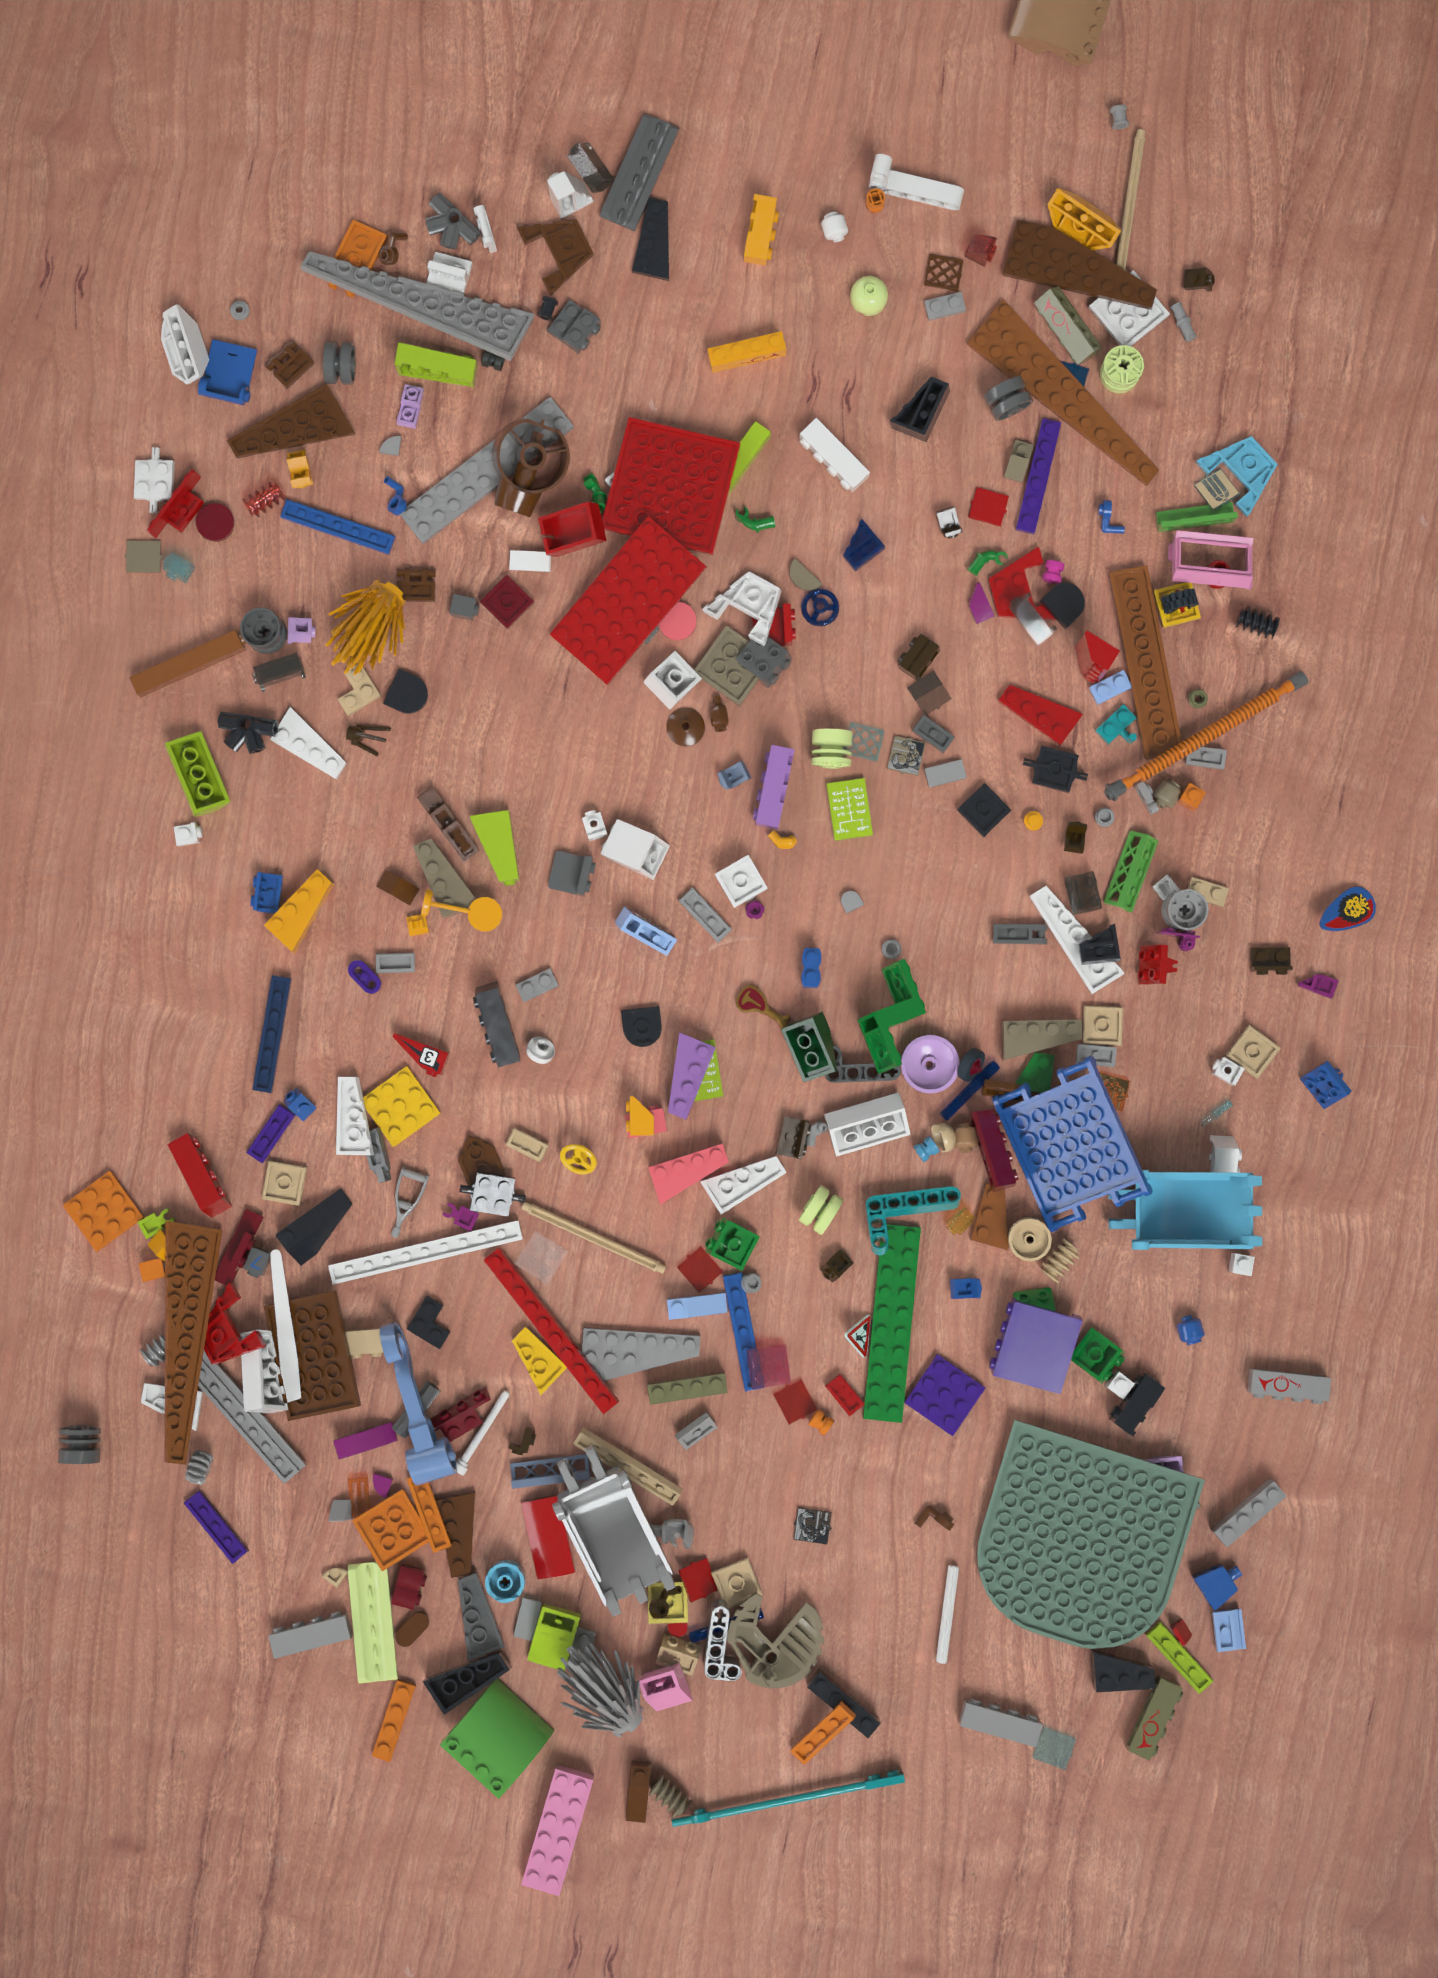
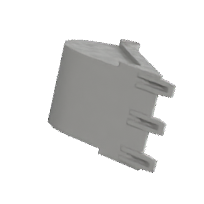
M591 1445L585 1448L584 1451L590 1460L595 1476L579 1483L568 1460L564 1458L558 1461V1468L568 1489L558 1493V1502L552 1504L558 1520H562L604 1606L608 1607L614 1617L621 1614L619 1600L634 1593L639 1603L642 1604L648 1601L646 1587L661 1581L666 1590L669 1591L675 1588L672 1577L673 1572L662 1545L658 1542L640 1506L626 1471L622 1470L619 1465L606 1470L597 1451Z

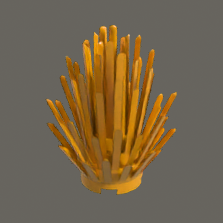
M375 580L369 587L341 595L340 597L342 598L348 597L345 599L348 602L328 613L331 616L338 612L339 614L334 617L337 619L359 605L353 613L331 631L332 638L325 645L329 646L344 629L346 630L334 645L333 652H336L343 644L331 662L333 666L336 663H340V661L346 663L347 667L344 674H347L350 669L352 670L357 663L358 665L353 676L360 673L368 655L371 656L369 665H371L372 670L377 658L378 663L382 661L391 622L389 652H392L394 640L393 655L396 657L398 624L400 642L402 644L404 642L403 628L405 629L403 606L406 600H403V592L390 582L386 584L379 583L380 580Z

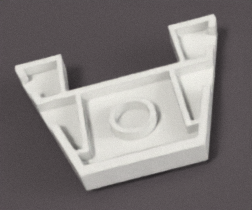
M747 572L732 584L728 591L723 595H718L713 603L709 606L706 605L702 610L705 614L718 620L727 606L731 605L757 619L758 622L748 636L764 646L781 590L757 575Z

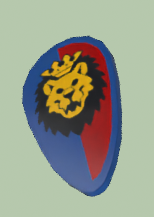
M1362 887L1347 889L1325 909L1319 922L1321 929L1326 931H1343L1368 923L1376 912L1373 896Z

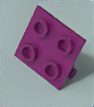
M1164 928L1162 931L1156 932L1157 935L1180 937L1179 948L1182 951L1192 950L1195 946V940L1200 938V936L1195 935V931L1184 930L1181 933H1176V929Z

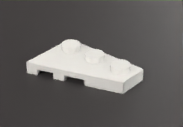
M144 1383L141 1403L165 1414V1385ZM198 1390L191 1428L195 1431L198 1428L203 1391Z

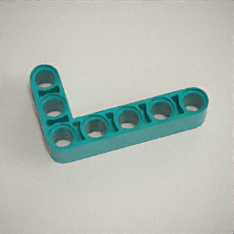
M942 1187L869 1197L866 1201V1217L872 1252L876 1255H884L888 1251L887 1217L956 1209L960 1205V1190L956 1187ZM953 1195L957 1199L950 1201L947 1197ZM935 1198L938 1201L936 1203H930L928 1199ZM910 1200H916L918 1204L910 1205L908 1202ZM896 1202L899 1206L892 1208L889 1204ZM878 1205L879 1209L872 1210L870 1206ZM874 1223H880L882 1227L874 1228L872 1225ZM877 1241H882L885 1243V1245L878 1247L875 1245V1243Z

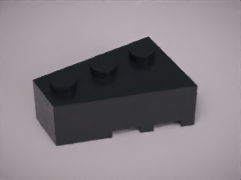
M1091 1649L1093 1689L1096 1693L1156 1689L1154 1668L1150 1664Z

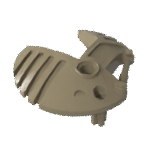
M753 1594L740 1604V1606L744 1607L743 1609L735 1610L733 1616H737V1618L730 1620L726 1640L729 1644H732L738 1655L748 1681L765 1688H783L793 1685L812 1671L810 1667L812 1664L815 1666L818 1662L816 1660L817 1654L821 1656L820 1642L824 1644V1637L820 1633V1628L823 1630L822 1621L817 1611L805 1602L789 1624L771 1643L756 1627L763 1596L761 1594ZM736 1642H741L755 1656L751 1665L743 1656ZM774 1652L773 1659L766 1660V1655Z

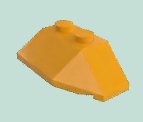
M1059 187L1047 204L1053 227L1090 250L1110 248L1122 231L1106 213L1079 195Z

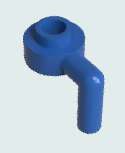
M387 476L384 479V483L396 490L395 496L388 503V511L397 516L404 512L407 507L406 499L403 498L404 487Z
M1103 500V503H1099L1098 515H1102V532L1124 534L1125 526L1109 525L1112 501Z

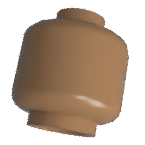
M969 1123L958 1124L957 1128L954 1129L956 1134L954 1147L959 1149L961 1153H970L972 1149L978 1146L975 1128Z

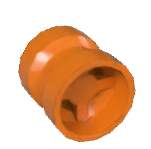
M875 188L867 193L866 208L871 213L881 212L885 205V194L881 189Z
M818 1409L808 1422V1425L812 1428H817L819 1433L824 1436L835 1420L825 1416L824 1412Z

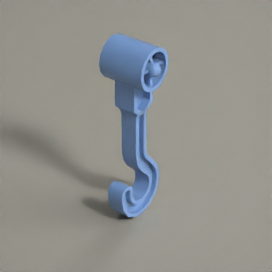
M396 1322L381 1326L380 1340L387 1363L394 1362L397 1383L409 1418L408 1430L414 1448L406 1450L405 1457L407 1470L414 1484L419 1486L456 1474V1454L449 1440L446 1437L437 1440L432 1421L425 1413L413 1374L410 1350L401 1327Z

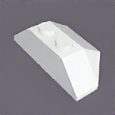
M176 304L163 312L164 320L161 341L172 375L189 385L203 376L209 362V357L198 324L180 305Z

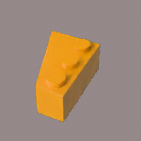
M754 194L744 262L766 266L767 259L771 260L773 248H770V243L775 241L776 230L773 229L774 223H778L780 211H776L777 198Z

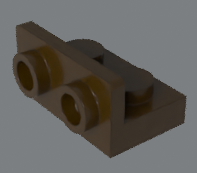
M1290 947L1250 948L1251 972H1256V975H1268V971H1276V975H1287L1288 971L1293 970Z

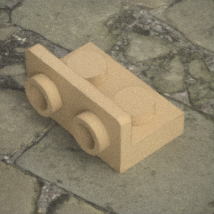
M664 1634L655 1664L666 1667L680 1663L683 1673L692 1676L702 1647L693 1642Z

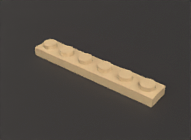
M584 1427L573 1443L583 1451L585 1448L593 1445L604 1464L611 1468L619 1465L622 1470L626 1471L630 1480L672 1506L683 1491L679 1486Z

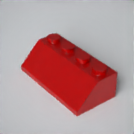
M1087 630L1075 647L1081 674L1090 683H1099L1120 652V650Z

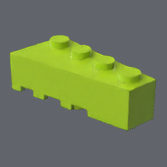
M398 342L394 364L400 376L474 387L478 367L477 361L471 356L464 355L461 357L448 352H439Z

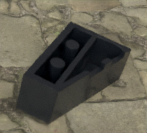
M930 377L915 393V396L908 404L906 403L902 410L890 420L891 428L927 442L950 393L949 383Z
M1146 1373L1139 1374L1134 1379L1133 1383L1135 1384L1133 1388L1122 1399L1121 1404L1114 1406L1109 1413L1111 1415L1109 1420L1132 1437L1136 1434L1134 1429L1140 1422H1144L1146 1413L1150 1408H1153L1165 1390V1387Z

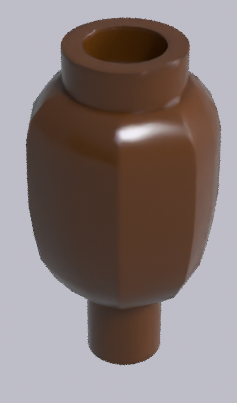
M715 696L713 697L714 705L710 710L711 725L715 728V732H724L727 730L726 726L729 723L728 712L725 705L721 704V697Z

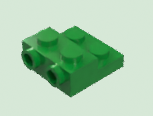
M723 1217L722 1220L716 1222L713 1237L707 1239L705 1243V1248L707 1249L705 1252L743 1271L760 1236Z
M1091 1327L1073 1351L1071 1361L1102 1384L1104 1381L1108 1382L1112 1378L1114 1367L1116 1365L1119 1367L1124 1362L1125 1357L1123 1355L1125 1352Z

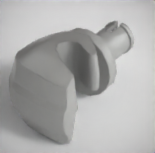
M683 1519L665 1520L663 1525L650 1524L655 1536L661 1537L662 1543L668 1544L670 1541L677 1548L676 1539L681 1537L683 1539V1546L686 1549L691 1548L694 1539V1527L691 1522Z

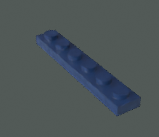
M273 975L271 977L252 1087L254 1091L273 1093L292 983L291 978Z

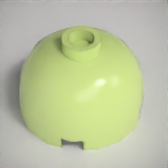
M871 275L858 279L851 289V304L857 312L866 316L880 313L888 300V290L885 283L878 277Z

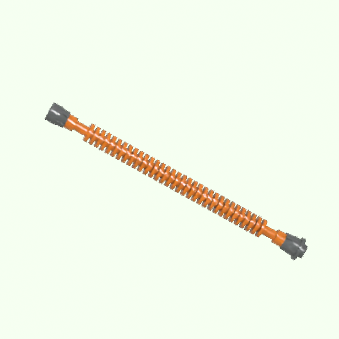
M1302 671L1295 673L1286 682L1282 683L1278 689L1270 688L1248 703L1223 716V718L1198 731V733L1173 746V748L1171 747L1169 750L1156 756V758L1148 761V763L1146 762L1139 768H1136L1134 775L1125 777L1122 780L1118 779L1111 784L1107 783L1104 790L1105 796L1109 800H1118V797L1126 793V790L1131 788L1135 782L1148 780L1154 774L1156 775L1165 770L1171 764L1173 765L1175 762L1195 752L1196 749H1200V747L1215 740L1217 737L1225 734V732L1250 719V717L1262 712L1267 707L1275 704V702L1277 703L1280 700L1279 696L1284 693L1288 694L1307 685L1308 679Z

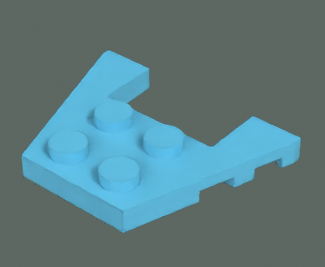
M1252 436L1225 449L1216 451L1209 456L1200 458L1196 462L1207 475L1219 464L1223 463L1248 489L1249 492L1235 504L1245 517H1248L1278 465Z

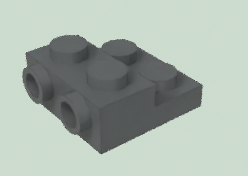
M569 300L547 331L579 354L581 350L585 351L589 346V339L592 335H597L600 331L601 320L587 309H582Z

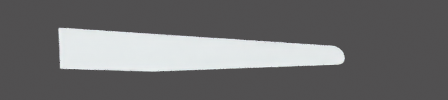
M275 1249L271 1252L270 1258L280 1370L287 1402H291L301 1398L299 1367L282 1256L280 1251Z

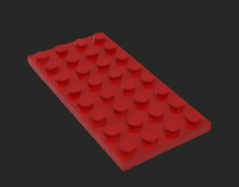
M648 516L549 635L606 685H609L705 571L707 566Z

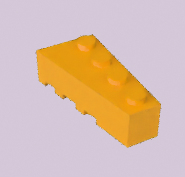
M317 869L264 926L291 952L296 953L301 941L306 936L309 927L314 922L317 913L335 884Z

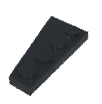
M649 198L632 273L669 281L667 201Z

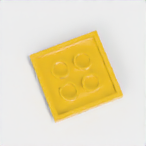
M408 1066L363 1097L365 1109L377 1126L380 1127L392 1147L397 1146L441 1114Z

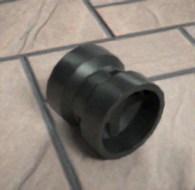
M485 350L482 366H490L494 370L501 371L505 359Z

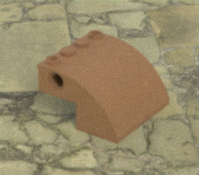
M1019 0L1007 38L1034 54L1051 51L1076 67L1091 64L1111 0Z

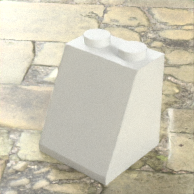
M617 819L611 827L607 841L602 846L601 855L654 880L670 845L654 834Z

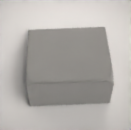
M351 1499L333 1500L329 1522L351 1520Z

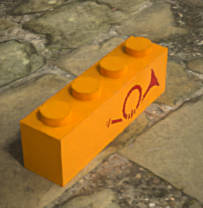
M780 331L708 348L707 355L711 372L715 373L786 356L787 349L783 333Z

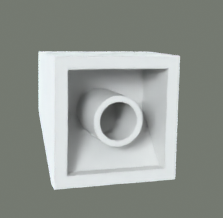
M674 651L649 674L643 683L671 710L702 678Z

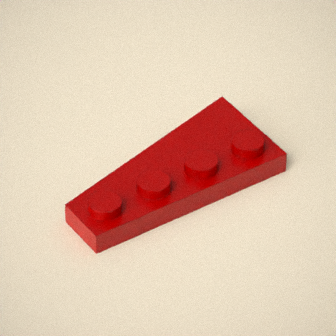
M1012 685L1007 687L998 700L999 703L1059 746H1061L1083 715Z

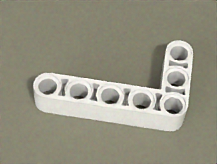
M885 154L875 155L869 184L871 190L878 188L884 194L950 210L960 209L964 194L963 188L891 170L892 158Z

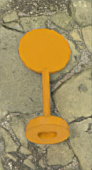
M430 889L425 891L422 916L429 915L431 906L468 913L470 924L481 932L494 930L501 922L502 910L494 899L489 897L478 898L470 904L468 909L433 902V891Z

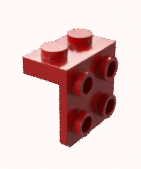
M791 603L783 604L782 608H776L768 637L780 646H792V640H796V628H792V621L795 620V609H791ZM752 617V625L754 628L758 620Z

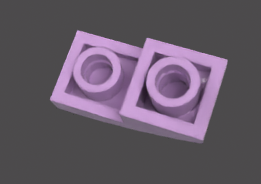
M405 384L397 425L416 429L424 388Z

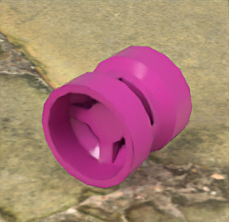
M1047 560L1045 564L1047 570L1043 574L1042 580L1052 584L1061 583L1062 577L1060 572L1064 571L1065 564L1055 560Z

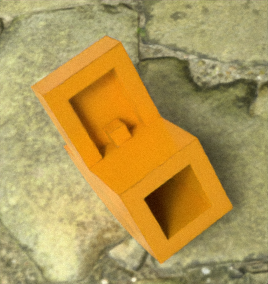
M306 449L287 453L292 488H305L308 485H313Z

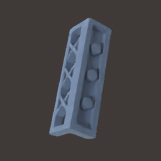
M587 1454L510 1463L512 1489L565 1482L561 1473L556 1472L552 1468L556 1462L564 1458L568 1461L573 1460L570 1466L578 1481L590 1479L589 1458ZM577 1459H584L586 1470L578 1471L572 1467V1464ZM537 1464H543L548 1468L544 1475H538L533 1471ZM523 1466L529 1471L525 1477L516 1478L515 1467Z

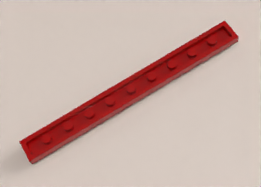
M499 1247L486 1257L484 1262L602 1414H605L620 1401L503 1250Z

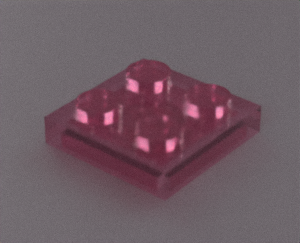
M786 1344L747 1350L752 1389L791 1383Z

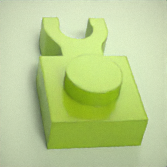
M169 1208L163 1210L159 1216L153 1213L137 1222L146 1239L156 1235L159 1230H165L163 1225L166 1224V1221H176L175 1218L170 1220L165 1218V1214L170 1212Z

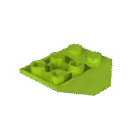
M544 1603L527 1661L554 1669L562 1668L565 1671V1665L561 1661V1657L568 1661L569 1653L567 1648L573 1644L581 1614Z

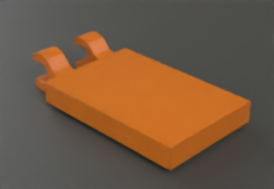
M352 220L334 258L350 262L352 266L359 268L362 266L368 267L372 271L379 257V251L385 245L388 235L356 220ZM327 282L329 288L337 289V285ZM345 289L346 295L353 298L355 293Z

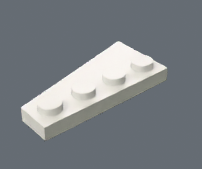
M775 1156L701 1181V1184L720 1214H723L787 1172Z

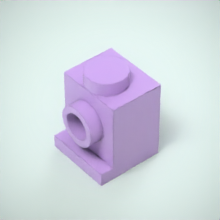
M288 618V644H292V642L311 643V638H315L316 627L312 626L311 618Z

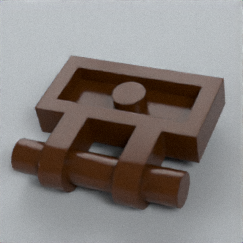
M293 340L288 344L285 343L281 347L282 350L277 355L270 357V361L265 365L269 371L274 367L277 368L273 375L286 389L293 385L315 364L301 348L296 353L293 351L298 346ZM287 355L290 356L283 365L280 363Z
M411 567L397 569V577H404V581H396V587L403 592V600H406V602H435L436 583L428 582V577H436V569H428V567H422V569H411ZM411 577H421V581H411Z

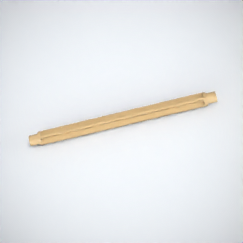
M1138 129L1136 137H1134L1133 156L1116 265L1126 270L1143 148L1146 141L1145 130Z
M524 1202L522 1210L528 1212L529 1215L536 1216L652 1269L654 1272L658 1271L663 1274L666 1265L661 1264L660 1261H656L535 1204Z

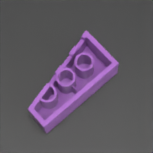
M771 745L770 752H766L764 763L768 764L767 770L762 771L760 782L764 783L763 789L758 790L756 800L760 801L759 809L755 808L753 820H756L757 826L777 830L779 828L794 749Z

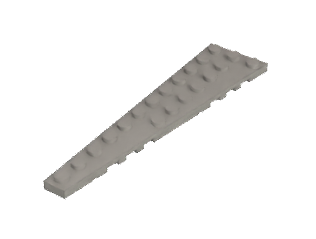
M310 251L301 264V270L509 361H512L535 317L533 313L511 308V310L500 307V304L497 303L492 305L482 302V299L479 298L470 299L461 293L451 292L447 289L400 276L398 278L388 276V273L382 271L380 273L373 272L368 267L362 266L359 268L352 266L350 262L337 260Z

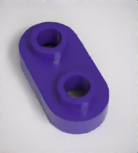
M356 960L350 963L348 967L350 977L365 992L375 994L381 989L382 983L380 978L364 962ZM357 967L362 968V972L360 974H356L355 969ZM374 981L375 987L370 988L369 982Z

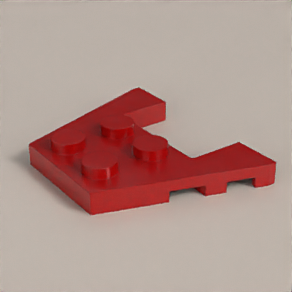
M1039 547L988 579L997 617L1056 621L1043 605L1034 606L1025 573L1026 569L1044 564Z
M233 1283L227 1284L225 1287L226 1291L222 1297H218L215 1307L209 1314L204 1351L210 1363L215 1365L267 1346L260 1332L256 1330L243 1340L241 1339L227 1312V1309L241 1298Z

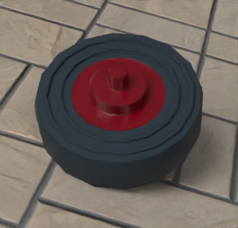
M972 1048L961 1059L957 1072L960 1079L970 1082L981 1072L985 1060L984 1052L980 1049Z

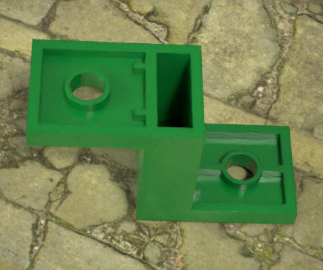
M905 959L881 969L895 1004L857 1019L878 1074L902 1065L901 1055L895 1047L894 1038L889 1032V1028L926 1013L925 1004L919 996L917 984L912 978L910 967Z

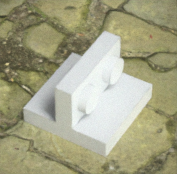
M435 252L433 261L429 260L427 266L429 276L426 284L464 295L473 263L472 261Z
M749 855L715 874L734 908L746 901H751L756 895L768 889Z

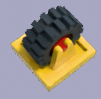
M1184 582L1153 591L1162 628L1201 618L1198 608L1199 603L1192 583Z

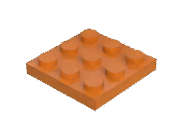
M108 1171L62 1205L95 1252L102 1250L136 1225L138 1221L145 1218L112 1171Z
M403 1489L351 1520L381 1571L386 1570L429 1542L422 1521Z

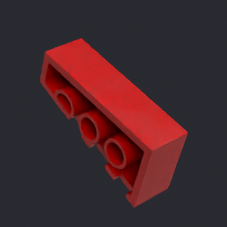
M186 1133L167 1144L194 1199L203 1213L213 1218L232 1207L224 1189L217 1180L216 1173L208 1164L209 1160L206 1154L201 1152L199 1148L201 1144L196 1136L193 1137Z

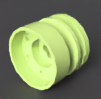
M1127 345L1111 349L1100 368V380L1103 386L1117 394L1132 390L1138 383L1144 369V361L1140 352L1134 347Z
M842 729L813 730L812 744L819 746L820 749L812 750V755L818 757L812 758L811 764L828 769L851 766L852 760L845 757H851L852 752L843 750V748L852 746L853 732Z

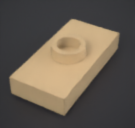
M516 1128L513 1129L506 1143V1146L540 1163L549 1147L548 1144Z

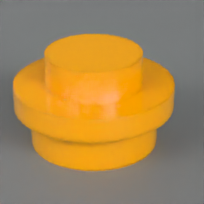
M1036 811L1029 812L1024 817V825L1027 829L1036 831L1043 825V817Z

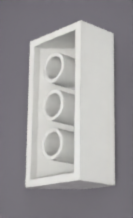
M899 1092L824 1114L836 1157L911 1135Z

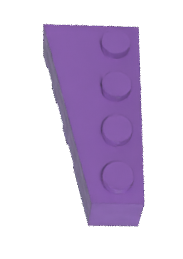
M679 1033L668 1113L687 1120L716 1047Z

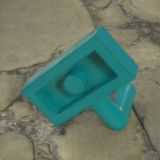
M1123 704L1095 732L1107 745L1119 734L1129 744H1132L1137 739V735L1135 733L1130 734L1126 728L1137 717Z

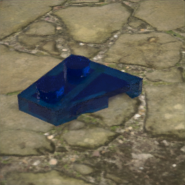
M862 519L843 554V558L856 572L885 550V545Z

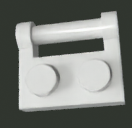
M476 206L473 210L478 217L476 219L478 228L482 230L483 236L481 238L484 248L488 247L490 253L497 252L485 206Z

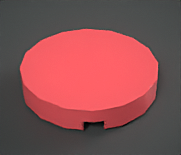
M678 602L659 624L661 632L670 640L680 641L688 638L696 628L695 612L689 605Z

